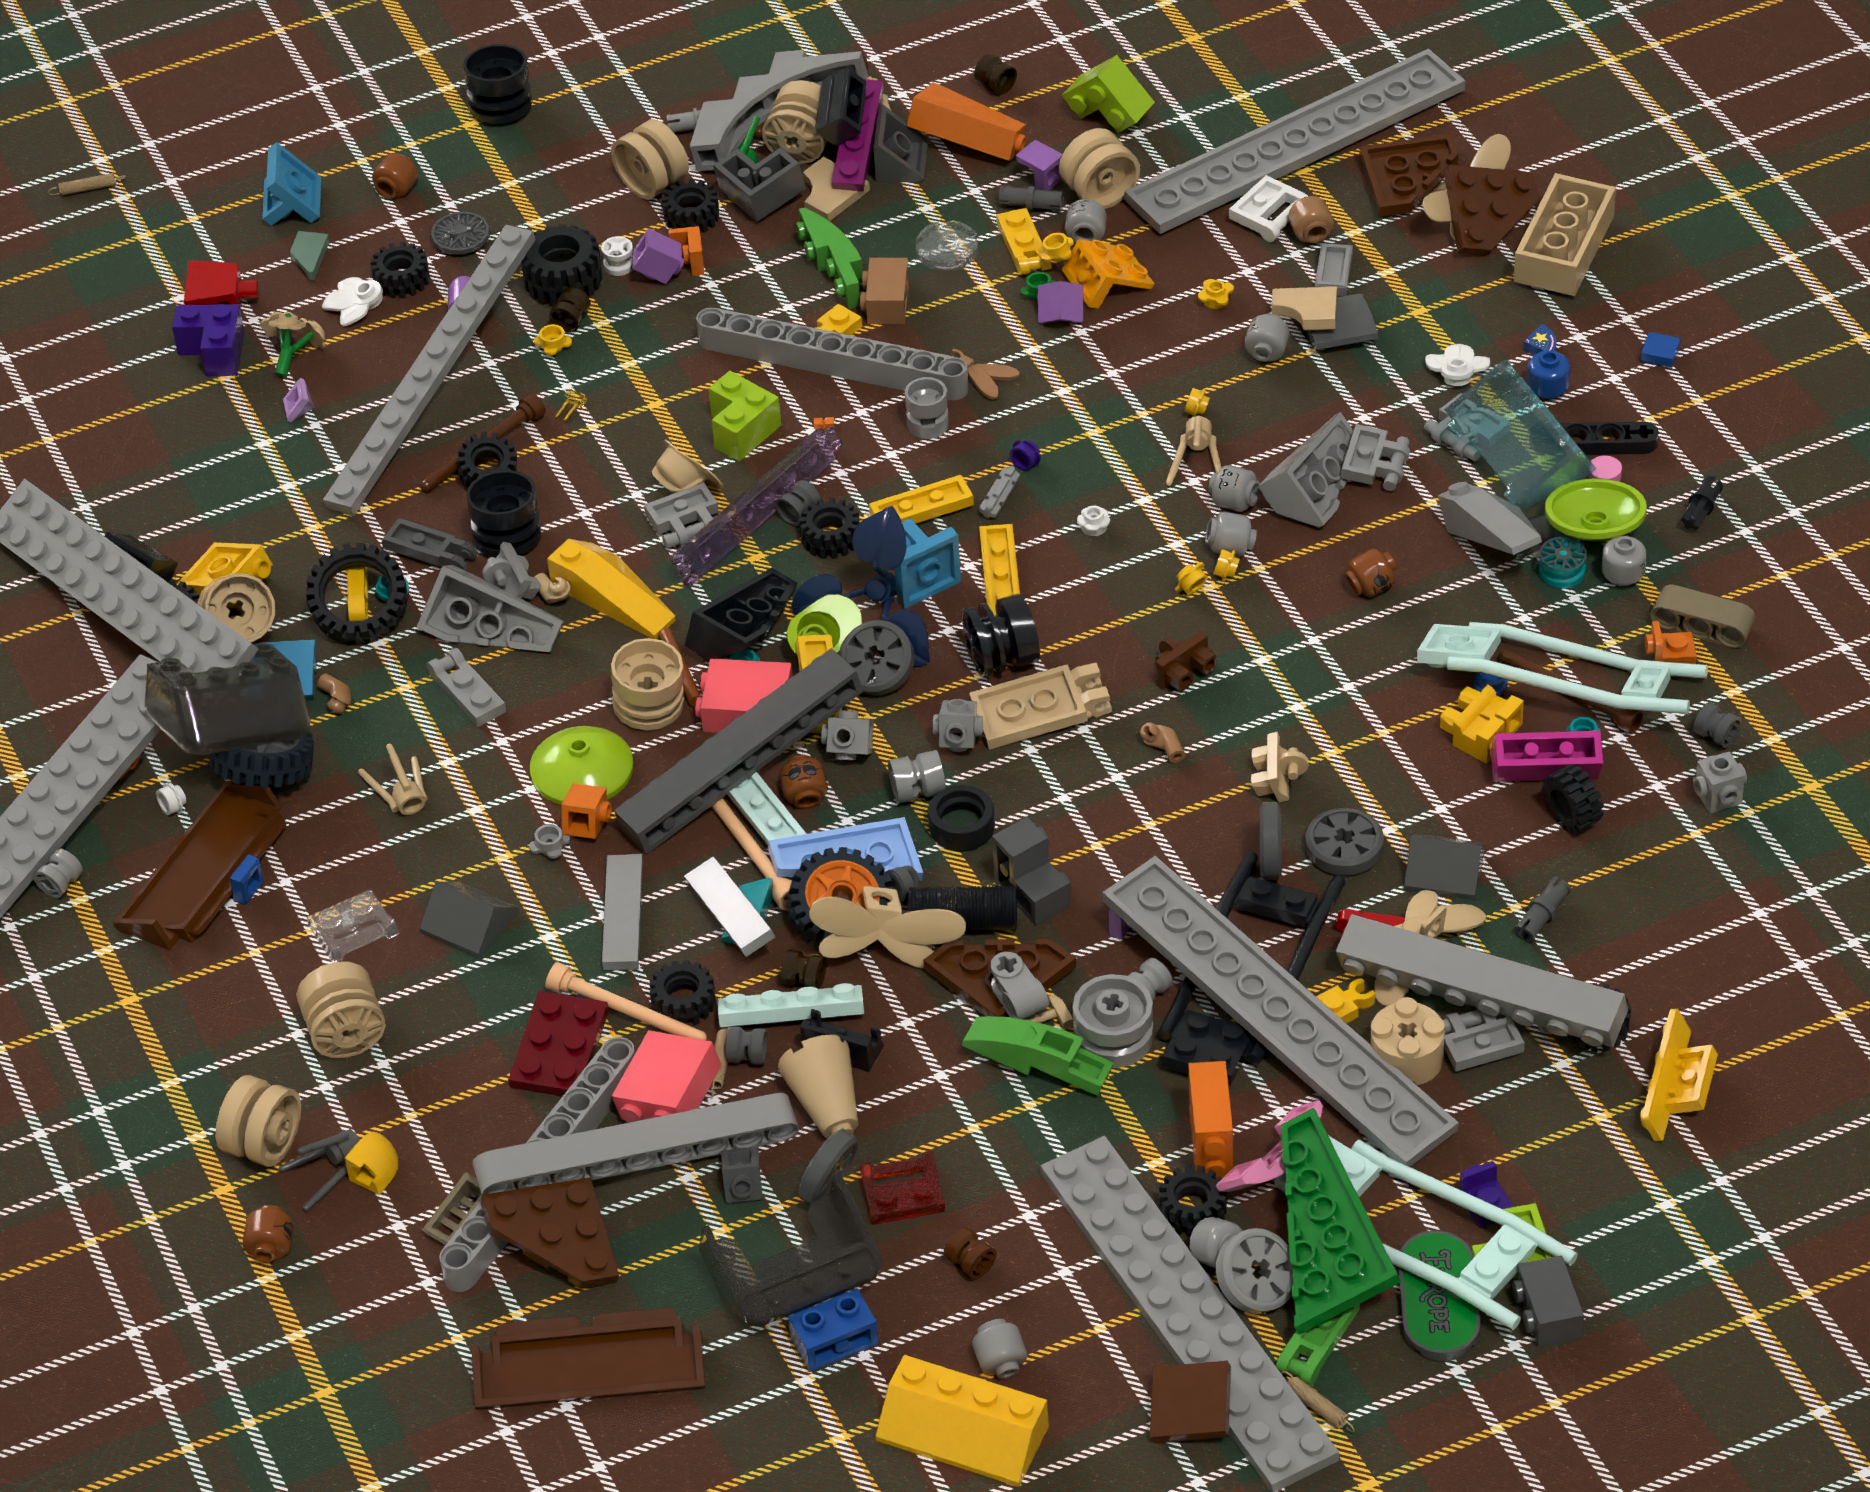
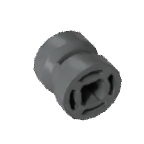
M800 480L791 487L789 494L785 493L776 500L775 507L779 516L787 524L797 526L800 524L802 511L804 509L808 510V505L811 503L818 506L817 500H820L821 496L813 485L807 481Z
M1708 702L1699 711L1693 725V731L1705 738L1710 736L1715 744L1727 748L1737 737L1742 720L1741 717L1733 713H1722L1719 706Z
M729 1027L726 1040L727 1063L738 1064L742 1060L750 1061L752 1065H764L768 1044L767 1030L755 1028L752 1032L744 1031L741 1027Z

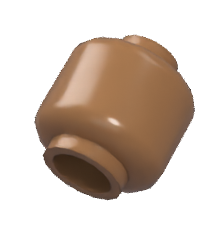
M1303 197L1297 200L1289 210V221L1296 237L1303 242H1321L1333 229V218L1328 205L1320 197Z

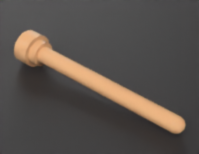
M721 798L711 807L765 878L773 879L772 898L781 910L789 911L788 894L792 880L776 876L772 862L724 799Z
M556 962L548 973L545 987L558 994L572 991L589 999L608 1002L610 1008L673 1035L707 1040L706 1034L701 1030L576 978V973L572 972L571 967Z

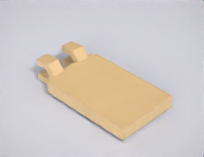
M1097 663L1079 666L1071 671L1068 664L970 692V700L977 701V716H983V735L988 749H994L1083 723L1092 716L1097 718L1112 712L1109 702L1110 695L1106 686H1102L1101 674Z

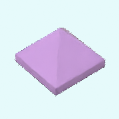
M300 378L283 398L287 421L291 423L314 408L305 380Z

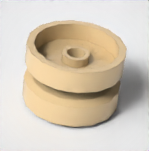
M650 119L635 128L633 133L629 132L613 142L611 147L612 161L618 175L631 192L642 199H652L666 190L667 186L675 184L687 176L689 165L684 147L673 131L659 120Z
M1095 128L1085 131L1068 145L1060 159L1059 173L1062 180L1070 189L1076 192L1080 199L1095 200L1104 209H1107L1124 200V191L1136 185L1140 175V164L1136 156L1123 146V143L1115 134L1108 129Z
M251 1075L240 1077L227 1092L220 1107L215 1134L217 1147L222 1152L236 1157L246 1156L251 1162L266 1167L275 1166L284 1158L297 1134L301 1118L299 1094L295 1090L281 1085L271 1086L266 1080Z

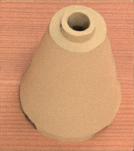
M821 1035L802 1041L803 1048L794 1054L791 1048L787 1050L779 1059L778 1068L780 1074L823 1136L828 1138L832 1133L840 1129H845L853 1134L858 1126L850 1049L846 1040L841 1042L840 1037L837 1035Z

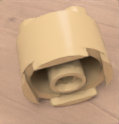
M1403 997L1376 1014L1371 1023L1370 1045L1382 1060L1395 1066L1412 1082L1415 1081L1416 1085H1421L1437 1076L1442 1068L1445 1023L1431 1008L1417 1003L1413 998Z

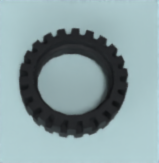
M350 543L343 545L344 550L338 551L337 547L330 550L331 555L329 557L324 554L319 558L320 564H314L311 569L312 576L308 575L306 597L310 613L320 630L324 634L329 633L330 638L335 641L341 638L344 644L349 645L352 640H355L357 645H364L365 639H370L371 643L378 641L377 636L381 634L385 637L390 634L389 628L393 627L395 629L399 625V617L403 618L408 597L402 570L394 558L391 559L388 552L385 550L380 552L377 546L370 544L369 548H366L364 543H356V548H352ZM363 566L380 572L389 584L390 596L386 606L377 615L363 621H346L337 618L328 610L325 604L324 592L328 582L337 573L350 567Z

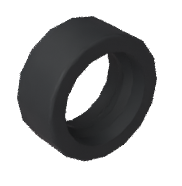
M969 785L951 786L936 793L930 801L928 808V824L931 837L940 846L952 851H968L984 845L993 835L995 828V810L992 799L983 790ZM960 809L972 810L982 816L976 823L964 827L951 826L941 820L944 815Z

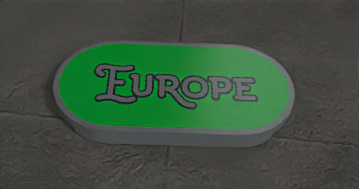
M1439 1230L1425 1231L1412 1236L1404 1243L1400 1250L1456 1278L1460 1277L1461 1271L1474 1258L1471 1248L1462 1238ZM1398 1267V1276L1401 1280L1399 1288L1403 1334L1407 1344L1412 1349L1414 1347L1420 1351L1422 1356L1435 1361L1455 1360L1467 1354V1350L1472 1345L1474 1347L1479 1339V1309L1449 1290Z

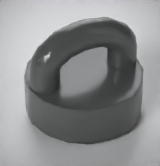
M912 866L896 867L884 874H889L892 880L891 887L894 886V889L897 890L900 904L908 901L910 887H919L917 871Z

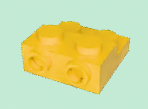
M214 542L180 581L185 582L186 587L191 585L194 588V592H197V595L200 596L201 591L211 581L229 574H249L262 581L263 578L269 576L273 564L260 544ZM235 603L227 605L226 607L235 608L238 604Z

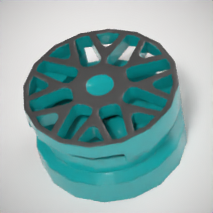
M1560 536L1544 542L1540 548L1539 576L1541 580L1548 586L1558 589L1572 588L1580 584L1585 578L1587 551L1584 545L1576 539Z

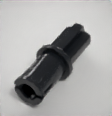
M1706 476L1698 491L1690 496L1689 506L1681 518L1685 529H1698L1706 515L1713 512L1714 502L1723 490L1721 480L1717 481L1714 488L1711 486L1716 479L1715 476Z

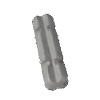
M1014 466L1004 467L1001 470L998 478L986 495V499L980 505L979 512L984 514V518L997 517L1018 482L1020 473L1015 471Z

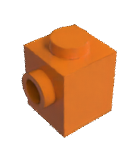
M572 784L561 804L562 833L564 835L596 839L604 822L608 823L611 817L612 805L611 802H607L606 787Z

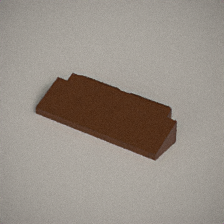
M226 781L113 922L116 929L167 950H171L179 938L193 943L233 894L230 877L248 854L260 860L287 824L279 813L282 806L269 785L268 788H260V784H255L251 787L246 786V782L236 784L233 781Z
M672 1308L599 1314L594 1317L592 1326L581 1327V1323L576 1317L502 1323L496 1328V1335L491 1336L492 1352L481 1353L479 1346L471 1347L475 1408L477 1410L705 1388L701 1327L692 1326L693 1333L683 1334L682 1319L678 1318L676 1311Z

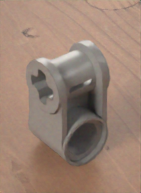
M1001 952L993 957L991 960V972L994 977L991 982V989L1004 1006L1009 1017L1025 1019L1049 1007V999L1043 985L1033 976L1020 956L1013 952Z

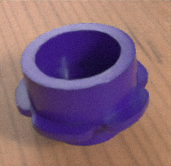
M1017 440L1010 451V460L1015 467L1023 471L1029 470L1031 467L1035 468L1041 461L1039 448L1032 441Z

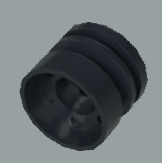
M493 44L474 50L464 59L463 69L465 84L467 85L468 109L474 118L490 124H504L516 121L528 113L532 105V96L530 93V83L528 82V62L523 51L510 45Z
M502 470L482 475L471 483L467 490L469 517L471 518L473 543L480 552L488 556L497 557L500 552V545L502 542L511 543L517 555H521L530 551L538 544L541 538V524L536 488L530 477L521 472Z
M1019 593L997 599L995 603L996 616H994L986 603L979 604L978 612L974 607L962 610L964 642L967 652L981 677L991 676L993 667L999 673L1005 672L1006 655H1008L1014 667L1017 668L1039 662L1040 646L1035 624L1025 599Z

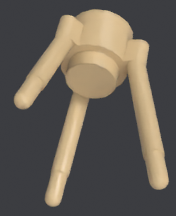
M1195 416L1187 421L1185 434L1180 436V444L1168 473L1167 486L1172 485L1187 446L1197 451L1209 447L1216 474L1221 469L1216 447L1217 438L1211 434L1212 424L1207 418Z
M389 743L386 745V749L399 777V781L393 786L392 796L364 769H359L358 774L389 804L393 813L400 811L404 815L415 814L424 807L425 802L428 800L423 788L418 759L415 756L411 758L413 782L407 779L393 745Z

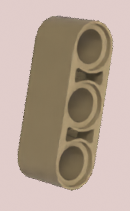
M1666 585L1663 587L1650 613L1651 620L1659 621L1660 628L1675 633L1692 632L1693 638L1729 648H1739L1744 645L1756 619L1754 611L1743 603L1678 585Z

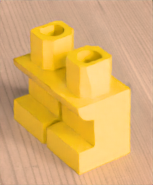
M1488 684L1481 692L1466 686L1458 698V707L1464 711L1461 713L1451 707H1447L1440 716V728L1453 735L1452 746L1487 764L1491 760V746L1495 734L1515 733L1523 724L1524 700L1513 695L1508 700L1497 696L1495 690Z

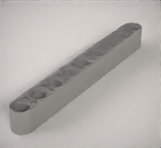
M705 308L696 317L699 344L703 349L903 391H905L906 386L911 381L917 378L933 377L945 384L948 400H960L969 391L967 363L958 357L719 308Z
M614 1037L605 1042L526 1143L595 1130L615 1105L612 1094L635 1055L633 1043L623 1037ZM481 1201L444 1246L439 1255L444 1284L446 1288L454 1292H465L471 1289L508 1243L505 1239L501 1242L489 1235Z
M774 1093L490 1150L474 1158L472 1165L481 1194L484 1195L591 1177V1180L719 1155L724 1150L752 1148L778 1143L794 1137L800 1129L788 1095Z

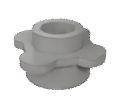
M545 824L535 831V841L530 842L529 848L532 853L540 852L551 859H555L561 856L563 846L570 842V835H564L561 828L557 825Z

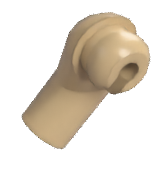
M544 573L535 576L541 585L538 592L547 603L552 604L562 601L569 596L571 586L564 578L555 577L557 582L552 583Z

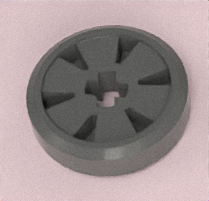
M883 620L868 621L855 627L845 637L839 651V655L857 671L863 689L862 693L871 696L885 695L901 687L909 678L915 662L914 648L905 632L897 625ZM879 651L884 658H879L880 663L875 665L869 658H874L873 653Z
M1262 802L1259 806L1260 876L1263 880H1278L1282 875L1281 806L1278 802Z
M1351 808L1332 809L1318 815L1309 824L1305 840L1306 853L1316 867L1327 873L1343 876L1355 875L1367 871L1379 861L1383 853L1384 836L1379 823L1369 814Z
M840 1129L826 1139L802 1176L798 1188L800 1199L811 1206H816L829 1197L846 1174L858 1149V1138L845 1129Z

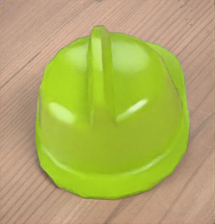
M839 594L824 596L801 611L790 621L787 629V641L792 651L797 655V636L831 635L833 650L837 653L840 651L845 637L855 627L862 624L861 612L857 605L848 597Z

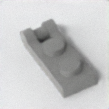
M455 647L448 651L446 657L440 660L435 658L426 663L427 670L433 680L477 727L506 713L505 702L468 664L458 648ZM452 668L455 670L454 672H452V673H450V674H448V673L446 672V671H448V670H450V669H452Z

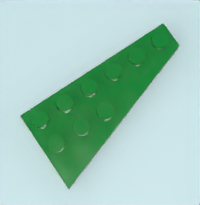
M1314 1108L1281 1124L1283 1163L1286 1168L1287 1182L1285 1183V1196L1288 1199L1289 1212L1287 1213L1289 1255L1294 1284L1292 1285V1298L1295 1301L1296 1314L1294 1315V1327L1299 1335L1401 1283Z

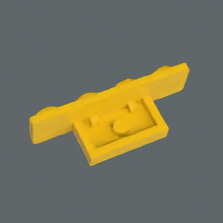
M1670 1009L1667 1022L1663 1026V1037L1660 1049L1655 1056L1654 1072L1652 1079L1648 1082L1645 1106L1641 1109L1640 1113L1643 1127L1649 1131L1655 1142L1663 1141L1670 1114L1704 1110L1718 1056L1713 1045L1687 1048L1691 1030L1679 1009Z

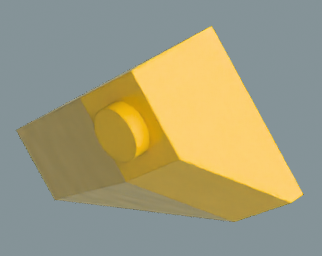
M567 539L547 558L549 576L552 583L557 582L555 577L564 578L571 586L570 597L649 638L657 639L661 629L669 628L676 621V616L618 555L594 543Z

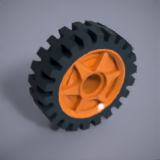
M839 847L838 853H834L833 848H827L824 850L823 855L818 851L812 854L810 861L805 859L801 863L800 869H797L793 876L788 894V915L790 922L794 921L793 928L797 934L802 932V939L807 944L811 940L814 941V948L819 950L820 943L833 933L819 928L811 921L809 911L812 904L820 898L839 897L852 901L866 909L862 893L864 886L894 889V886L891 887L892 880L889 874L884 875L885 868L881 863L875 866L874 858L869 854L865 859L862 858L860 850L854 849L852 854H848L847 847ZM873 896L875 900L879 901L880 905H887L888 902H891L883 896ZM877 940L868 946L871 947L877 942Z

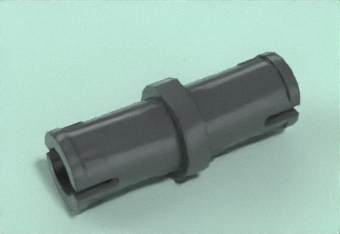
M1001 185L999 205L1026 207L1028 211H1034V208L1062 211L1064 192L1038 190L1036 186L1018 188Z
M1552 877L1539 897H1534L1530 901L1529 910L1514 927L1517 937L1523 940L1529 934L1526 942L1532 943L1546 922H1551L1555 918L1556 909L1571 892V887L1565 880L1562 879L1556 885L1559 877Z

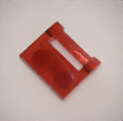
M933 1151L921 1153V1157L872 1166L871 1162L859 1164L872 1225L945 1212V1201ZM923 1171L925 1173L924 1177L875 1185L874 1181Z

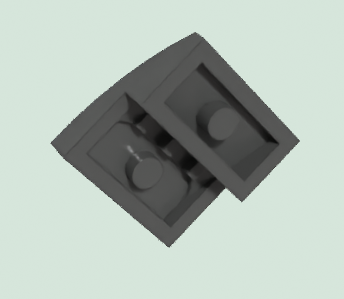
M1361 293L1337 297L1336 329L1308 330V339L1316 350L1379 339L1373 316Z

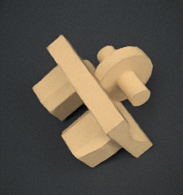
M1278 732L1267 734V745L1252 749V760L1256 770L1267 769V771L1251 774V784L1258 797L1274 793L1280 803L1289 800V779L1295 780L1299 775L1307 771L1308 758L1305 754L1299 752L1297 748L1292 747L1288 751L1279 745L1280 736Z

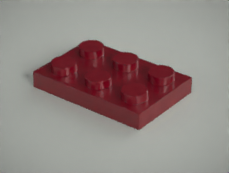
M538 991L508 1079L510 1088L563 1097L595 1055L609 1012L608 1002Z

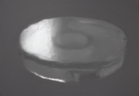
M954 220L946 221L947 224L941 225L938 222L931 223L923 228L916 237V254L923 264L933 269L955 270L971 263L978 254V239L974 229L965 223Z

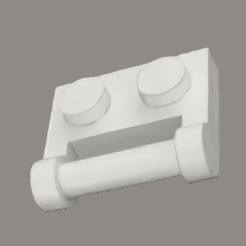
M1265 175L1229 208V219L1260 233L1267 242H1273L1280 236V231L1290 222L1289 210L1297 200L1308 197V195ZM1285 202L1290 203L1273 221L1267 220Z

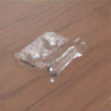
M371 889L307 917L309 928L332 963L343 960L344 955L386 937L390 939L399 934L393 918L388 916Z

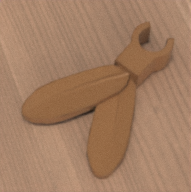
M952 349V356L961 358L967 363L969 378L978 391L989 399L994 400L998 398V387L993 380L1010 381L1018 378L1020 375L1017 369L1007 365L974 364V360L963 355L960 350Z

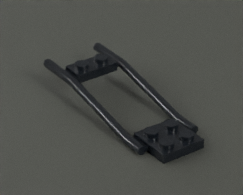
M1247 852L1216 909L1228 918L1233 905L1236 904L1239 910L1305 927L1308 924L1287 970L1289 974L1299 981L1319 933L1346 883L1345 879L1339 875L1334 876L1320 900L1317 899V894L1249 877L1258 862V856L1253 852ZM1185 976L1176 998L1157 1032L1160 1039L1170 1040L1162 1055L1161 1067L1189 1074L1188 1063L1226 1061L1228 1086H1231L1243 1061L1246 1059L1253 1066L1259 1065L1267 1048L1240 1024L1187 1010L1185 1013L1197 986Z

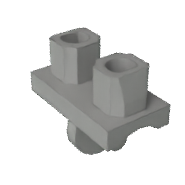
M502 542L499 555L496 558L490 557L482 571L483 577L487 582L497 585L519 598L533 600L541 587L537 578L528 575L529 563L524 556L517 555L511 543Z

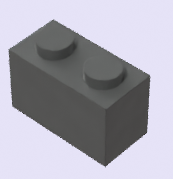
M1562 1255L1518 1264L1517 1280L1512 1281V1291L1516 1303L1523 1304L1524 1327L1527 1333H1533L1537 1346L1541 1347L1582 1339L1584 1314Z

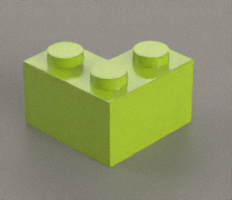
M1118 55L1081 74L1061 95L1080 119L1099 109L1117 133L1136 124L1155 103Z
M728 371L708 388L711 417H713L714 448L738 462L782 426L779 397L736 373Z

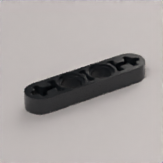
M1643 421L1542 423L1530 429L1529 448L1533 453L1542 456L1647 454L1657 448L1659 431L1654 424ZM1612 435L1617 437L1618 440L1611 442L1602 439V437ZM1572 436H1581L1585 440L1582 442H1573L1569 438Z

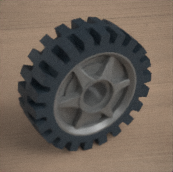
M249 716L248 720L244 717H237L235 721L229 719L224 724H218L216 729L214 728L212 731L210 766L217 775L222 774V778L225 780L233 778V783L236 784L246 782V786L251 787L255 784H260V788H268V784H272L274 787H282V783L292 785L294 781L300 782L304 780V777L310 775L313 762L314 739L310 731H306V728L302 725L297 726V723L292 721L284 723L282 718L271 720V716H263V719H258L257 716Z

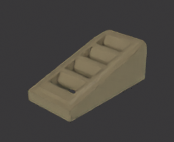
M467 1172L463 1174L422 1229L425 1235L444 1246L448 1243L481 1201L482 1194L477 1178ZM472 1194L478 1199L476 1202H473L468 1197ZM461 1204L470 1209L467 1214L458 1209ZM453 1214L461 1219V1222L456 1224L448 1218ZM443 1224L453 1230V1232L448 1236L439 1231L438 1228Z

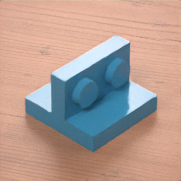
M276 142L268 148L262 219L272 226L280 219L287 218L292 210H294L308 222H314L320 217L321 176Z
M911 518L902 522L907 547L902 563L895 568L897 602L904 609L961 582L959 538L952 527L927 537Z

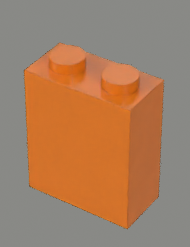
M1226 1061L1188 1063L1189 1114L1195 1171H1197L1198 1165L1204 1166L1205 1174L1211 1169L1216 1172V1178H1223L1233 1168V1126Z

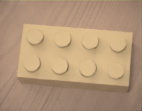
M1555 173L1515 252L1514 282L1575 296L1614 217L1616 187Z

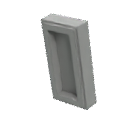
M1321 243L1315 287L1337 286V296L1347 295L1353 245Z

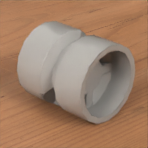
M922 377L911 381L906 386L907 428L915 437L933 439L943 435L948 429L947 388L941 380L933 377Z
M937 750L919 753L916 755L915 760H911L908 756L888 760L891 787L897 804L917 800L919 794H923L926 798L933 797L936 793L946 788L944 772Z

